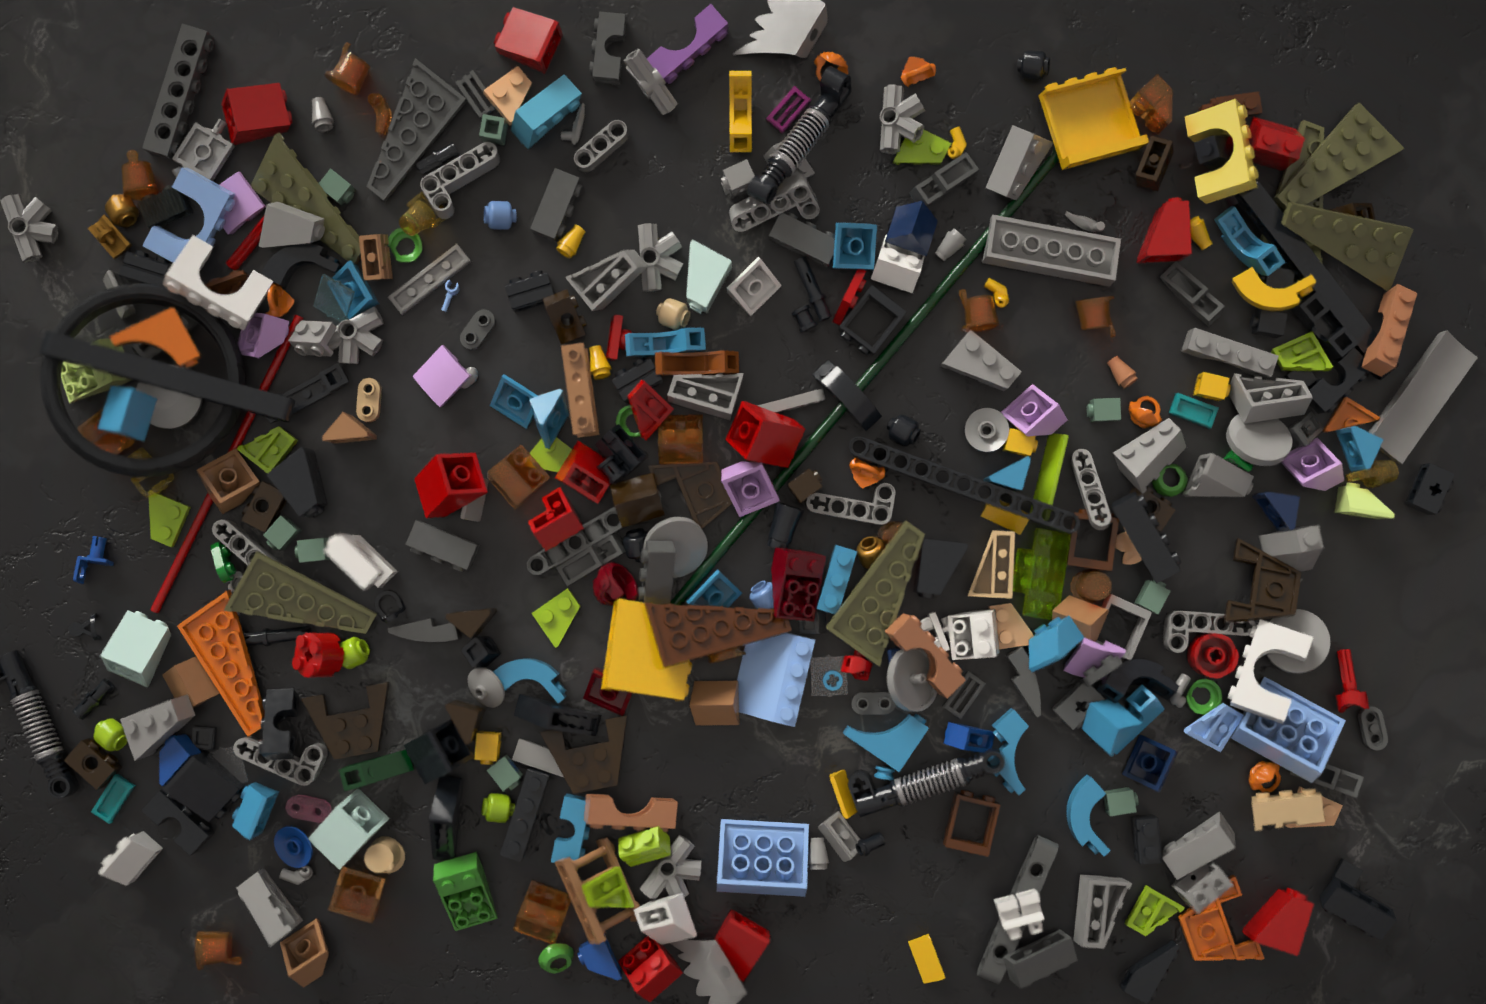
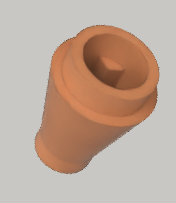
M1115 356L1107 363L1118 386H1122L1123 389H1126L1138 379L1135 375L1136 372L1118 356Z

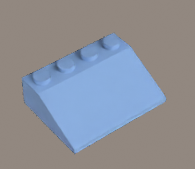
M786 633L745 645L737 678L739 712L795 727L815 639Z
M1264 676L1259 686L1268 692L1292 700L1284 723L1281 724L1244 711V716L1234 730L1231 739L1313 783L1322 773L1346 720Z
M721 819L717 892L805 897L807 890L809 824Z

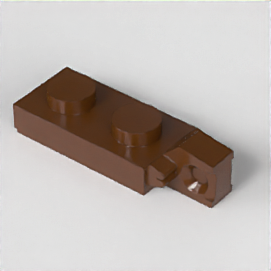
M1258 91L1216 97L1210 100V104L1201 105L1199 111L1236 99L1241 105H1245L1248 117L1262 114L1260 93Z

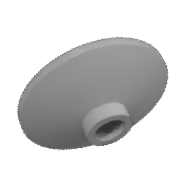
M982 408L973 412L965 424L967 441L979 451H995L1003 446L1008 438L1009 424L1007 419L1001 412L992 408ZM984 427H989L991 433L985 435L982 430Z
M478 667L469 673L468 687L479 703L494 708L503 702L505 697L504 687L500 679L492 671Z

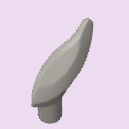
M584 103L580 105L576 120L573 123L572 132L562 131L561 140H571L574 145L578 142L584 123Z
M1069 212L1065 213V216L1083 230L1097 233L1105 228V224L1101 221L1096 222L1085 216H1078Z

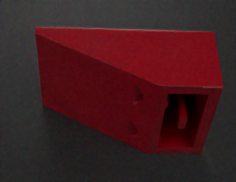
M775 547L771 567L775 618L814 622L826 556L810 551Z

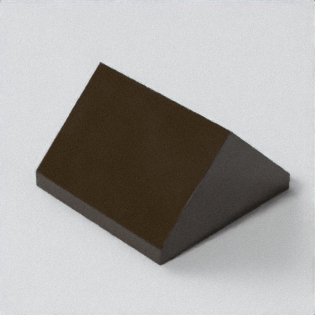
M653 473L610 485L614 506L622 527L665 515Z
M496 608L454 612L445 614V617L469 638H474L480 634L497 610Z
M454 700L444 705L465 744L467 745L475 740L485 708L459 700Z

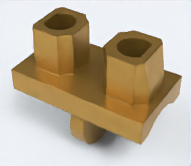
M105 214L98 222L88 228L114 259H117L132 246Z

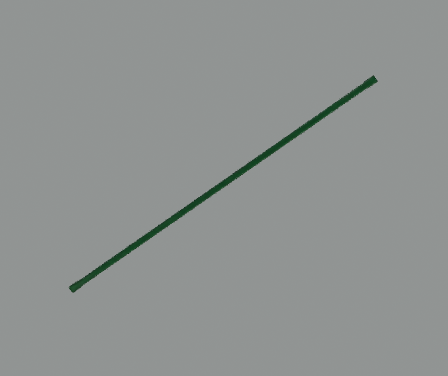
M1055 147L1052 153L1035 171L1017 200L1012 199L998 216L1011 218L1056 165L1059 159ZM989 227L855 383L862 392L986 246ZM840 402L794 455L789 467H784L772 481L776 492L781 489L847 411ZM764 508L742 516L675 595L670 604L682 605Z

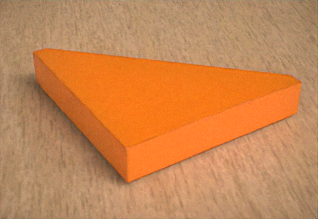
M1346 396L1341 399L1324 427L1323 432L1326 433L1377 421L1380 417Z

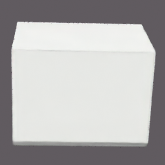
M758 257L727 287V293L751 316L782 285Z

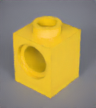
M1202 372L1198 374L1193 395L1215 401L1225 400L1231 389V385L1228 384L1230 378Z
M1009 428L1008 438L1003 445L1002 451L1026 457L1031 456L1032 453L1036 452L1038 440H1035L1036 436H1026L1020 430Z
M477 732L474 760H480V764L492 765L493 761L499 760L502 733Z

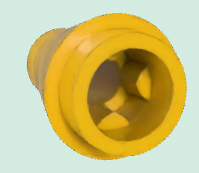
M1199 216L1190 220L1191 239L1201 250H1204L1213 243L1209 237L1204 219L1201 220Z
M574 225L557 242L556 250L567 258L576 255L585 230L578 225Z
M600 345L590 347V374L596 380L609 377L612 368Z

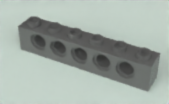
M181 24L142 149L150 154L172 160L181 145L182 135H185L188 128L187 120L189 114L194 110L193 101L195 95L201 87L200 79L202 73L207 69L208 54L214 47V37L206 30ZM193 48H197V52L190 56V51ZM190 68L189 75L183 76L184 71ZM180 89H184L183 95L177 97V92ZM173 110H177V115L170 118V113ZM170 130V131H171L170 136H169L168 138L164 139V138H163L164 133H165L166 131Z

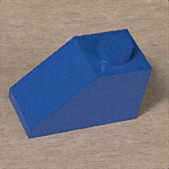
M948 722L943 744L983 753L992 748L995 735L993 731Z
M186 734L169 737L164 743L165 746L159 752V783L161 786H166L192 756L202 753Z
M605 934L606 940L600 944H590L589 941L580 944V952L577 955L582 965L585 964L588 970L617 981L622 979L623 972Z

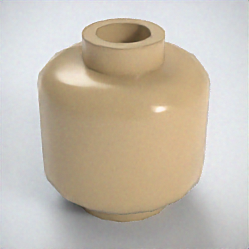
M666 299L658 305L656 310L659 323L674 330L685 327L690 319V311H688L687 305L675 299Z

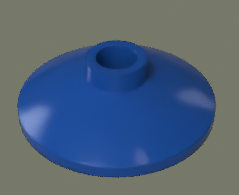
M286 826L276 833L274 838L275 850L284 863L294 868H301L311 861L313 855L312 845L308 837L296 827Z

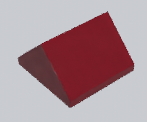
M596 667L592 672L583 699L623 716L633 693L601 689L604 670Z

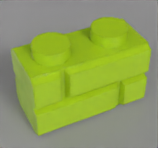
M659 826L618 839L619 857L630 867L664 858L671 854L670 837Z

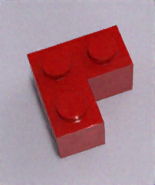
M561 487L542 497L547 510L528 521L534 536L545 551L557 546L562 541L584 529L572 503Z

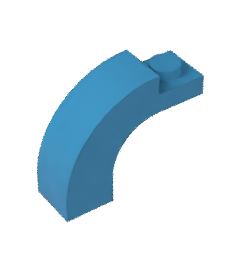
M1230 206L1214 219L1223 233L1221 237L1226 245L1247 267H1253L1256 273L1269 276L1285 263L1275 245L1264 243L1251 232L1236 207Z
M682 328L661 333L625 334L626 356L655 357L656 352L693 353L706 350L704 328Z
M531 658L516 659L503 664L493 671L502 682L504 691L519 680L532 679L542 684L557 703H560L567 697L565 687L559 681L555 682L553 680L560 673L543 661Z
M1086 775L1076 784L1070 794L1066 810L1067 822L1073 837L1081 846L1089 841L1087 846L1095 855L1099 852L1101 855L1106 856L1110 852L1109 848L1093 832L1090 825V812L1093 806L1106 793L1092 777Z

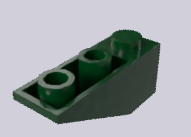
M405 749L345 766L339 769L344 791H348L413 771L414 767Z

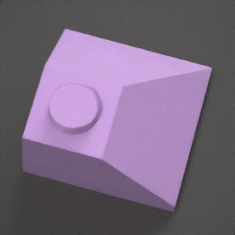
M255 313L245 330L241 329L237 343L241 354L259 358L284 343L289 333V321L267 314Z
M1033 384L1001 412L1011 424L1026 436L1051 435L1068 420L1059 404Z
M1315 438L1307 446L1290 451L1281 462L1303 487L1326 491L1344 481L1342 463L1318 438Z
M741 461L722 469L721 481L739 517L780 501L762 463Z

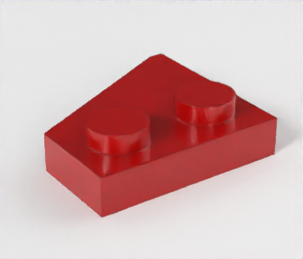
M857 269L833 319V323L841 325L848 308H854L858 299L855 294L857 291L861 293L866 283V280L863 279L866 273L865 270Z
M641 380L627 396L639 433L647 441L674 408L644 380Z

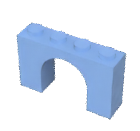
M181 168L172 188L194 199L201 206L204 213V225L196 237L213 246L216 240L214 239L216 232L220 231L225 224V219L223 218L226 212H230L235 204L233 199L235 193L190 168ZM152 226L143 247L174 263L190 239L180 238L160 226Z

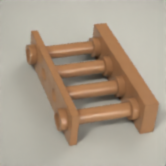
M584 343L563 345L561 349L573 435H577V438L599 436L588 348H584Z
M608 837L596 840L598 849L575 861L571 860L570 857L555 861V865L590 944H600L605 941V930L627 918H630L631 922L637 921L634 909L640 907L639 903L634 899L625 876L624 879L634 904L633 908H625V910L607 920L599 922L595 913L601 907L588 906L581 886L613 867H620L614 853L615 847ZM603 857L607 869L585 881L579 879L577 874L579 868Z

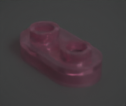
M295 795L287 801L286 812L292 818L320 823L331 813V806L322 799ZM295 803L300 806L299 811L294 810L293 806ZM316 808L321 809V815L315 813Z

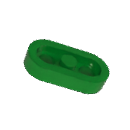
M220 541L211 544V552L219 578L223 583L234 580L236 570L229 559L231 551Z

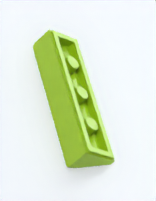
M1055 433L1048 435L1033 499L1053 506L1069 439L1068 435ZM1046 509L1042 512V518L1045 521L1049 520L1051 510Z

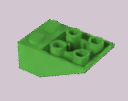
M477 852L434 864L433 881L455 931L497 919L488 882Z

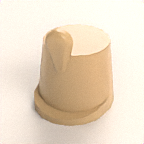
M389 836L375 839L365 854L366 866L375 873H393L399 870L405 861L403 846Z

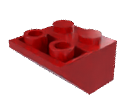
M580 441L576 442L555 476V479L597 504L610 485L609 479L603 471L597 469V466L606 458Z
M648 935L618 961L635 992L648 1002L655 999L683 974L668 950Z

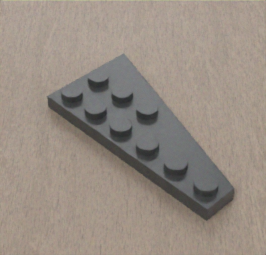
M416 58L414 59L410 76H408L405 83L406 87L403 95L399 99L388 128L389 132L386 140L382 144L380 156L374 165L367 184V188L384 202L387 201L467 102L464 96Z

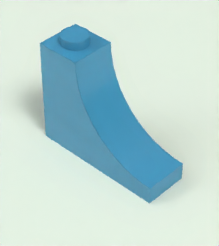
M908 714L902 722L886 731L869 733L856 730L847 725L843 734L900 772L929 727L925 725L927 720L918 714H915L914 717Z

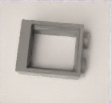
M1107 594L1101 606L1102 608L1109 610L1112 605L1138 617L1125 647L1126 652L1121 658L1122 662L1124 659L1132 660L1152 612L1115 595ZM1098 640L1096 641V643L1103 645L1102 642Z
M1212 862L1185 875L1171 885L1183 902L1197 913L1201 912L1233 886L1222 870ZM1192 875H1195L1194 880H1191Z

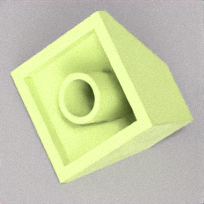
M1346 483V486L1338 487L1334 513L1372 519L1394 518L1395 514L1368 489L1360 488V484Z

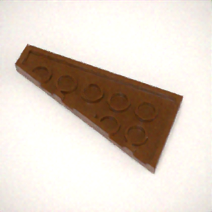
M644 604L663 668L792 631L788 619L774 617V609Z

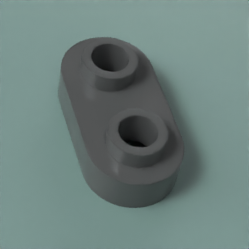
M485 309L477 311L461 332V344L469 350L478 349L495 327V316ZM482 317H487L485 324L480 323ZM470 334H473L475 337L472 342L467 340Z
M1109 655L1100 662L1102 666L1097 669L1093 666L1083 673L1085 677L1082 680L1086 686L1092 685L1123 664L1118 655L1116 657Z
M859 692L851 700L853 710L860 715L889 714L896 705L888 692ZM860 700H866L867 705L864 708L859 707ZM882 700H888L889 704L887 707L881 706Z
M1369 706V709L1362 708L1359 711L1358 720L1363 742L1369 749L1382 750L1388 743L1383 714L1380 709ZM1368 713H1371L1372 718L1368 721L1366 716ZM1373 735L1377 737L1375 742L1371 741Z

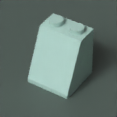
M694 240L690 243L686 297L689 308L701 314L702 311L708 313L732 269V261Z
M127 610L100 657L108 671L148 688L171 637V633L166 623L160 620L154 622L147 619L148 617L139 611L133 613Z
M358 788L329 814L308 839L315 848L340 870L390 818Z

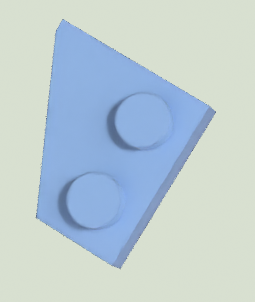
M1222 703L1186 727L1184 732L1221 752L1244 715Z

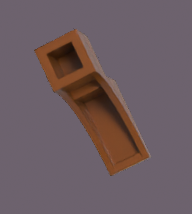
M727 350L693 353L656 352V375L739 373V352Z

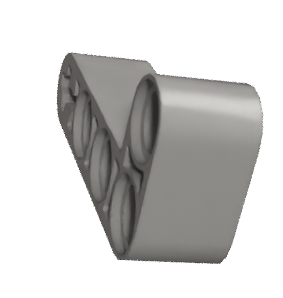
M484 142L422 178L420 183L421 189L439 218L448 219L454 214L455 208L449 194L498 166L500 162L498 150L493 143ZM468 164H474V167L471 169L465 168ZM449 175H456L452 180L446 179ZM430 186H437L433 191L427 190ZM442 203L448 204L447 207L443 209L438 208L439 205Z
M796 174L781 183L775 198L769 205H765L750 196L734 204L729 210V215L734 230L743 232L795 206L805 219L815 218L819 214L820 209L816 195L807 178L801 174Z
M888 483L878 485L875 488L872 503L813 493L807 498L806 507L810 512L883 525L891 519L895 489ZM882 487L890 490V497L884 500L879 496V490ZM818 497L819 502L826 503V498L830 499L827 505L828 512L823 511L825 506H818L817 509H813L810 500ZM834 501H840L843 504V511L841 513L832 511L831 505ZM856 505L864 507L865 514L862 517L854 515L853 509ZM877 509L886 511L887 516L884 521L876 519L875 512Z
M218 520L213 524V535L246 565L249 566L257 551L279 562L232 520ZM223 526H227L226 531L229 532L230 534H225V533H223V532H224V528H222V527H223ZM241 538L246 543L243 550H240L238 547V541Z
M1171 610L1165 615L1163 645L1168 651L1181 653L1188 646L1189 632L1249 636L1251 635L1252 627L1256 626L1254 620L1225 623L1224 628L1220 630L1217 627V621L1220 618L1224 619L1225 614ZM1178 614L1181 617V623L1175 626L1173 624V617ZM1198 616L1203 619V625L1200 628H1197L1195 625V619ZM1234 623H1246V628L1234 627ZM1175 636L1180 640L1177 648H1173L1171 645V640Z
M255 737L241 738L235 742L233 747L235 755L239 758L303 786L317 780L328 757L327 747L322 743H315L304 750L301 758L294 755V759H285L291 764V768L288 771L282 766L284 760H270L268 762L263 759L262 754L259 752L260 740ZM248 743L247 747L251 750L245 751L246 747L243 744ZM313 748L320 752L318 760L312 757L311 752ZM303 769L310 771L311 778L309 780L303 777Z

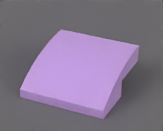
M241 172L235 173L220 184V186L235 193L233 198L235 204L230 212H226L223 218L225 219L223 229L227 234H234L246 221L253 220L266 206Z
M441 345L413 375L421 388L439 407H443L472 376L444 345Z
M1084 638L1066 662L1064 671L1084 678L1085 675L1083 673L1093 666L1096 669L1102 666L1100 662L1109 655L1113 657L1118 655L1121 659L1126 650L1108 641L1100 645Z

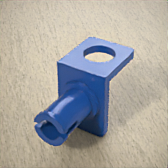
M93 536L90 554L87 557L77 556L73 576L74 582L84 584L88 563L107 566L114 565L110 560L103 558L106 538Z

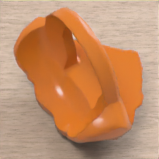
M823 52L814 60V64L817 66L816 75L819 81L822 78L821 68L826 61L838 65V70L848 75V65L839 54Z
M909 57L902 71L901 80L906 87H909L918 81L935 76L936 66L922 58Z
M272 283L267 292L270 308L265 314L282 317L288 313L295 300L280 285Z
M1143 396L1136 402H1130L1128 410L1134 424L1141 428L1157 426L1162 421L1160 405L1154 398ZM1150 401L1156 408L1155 414L1152 410L1140 408L1141 402Z
M855 457L849 464L853 478L861 488L877 483L885 476V467L870 466L858 457Z
M1272 761L1258 762L1250 770L1249 785L1251 789L1260 790L1261 792L1274 791L1281 781L1280 765ZM1275 775V784L1270 788H1263L1262 783L1271 782Z

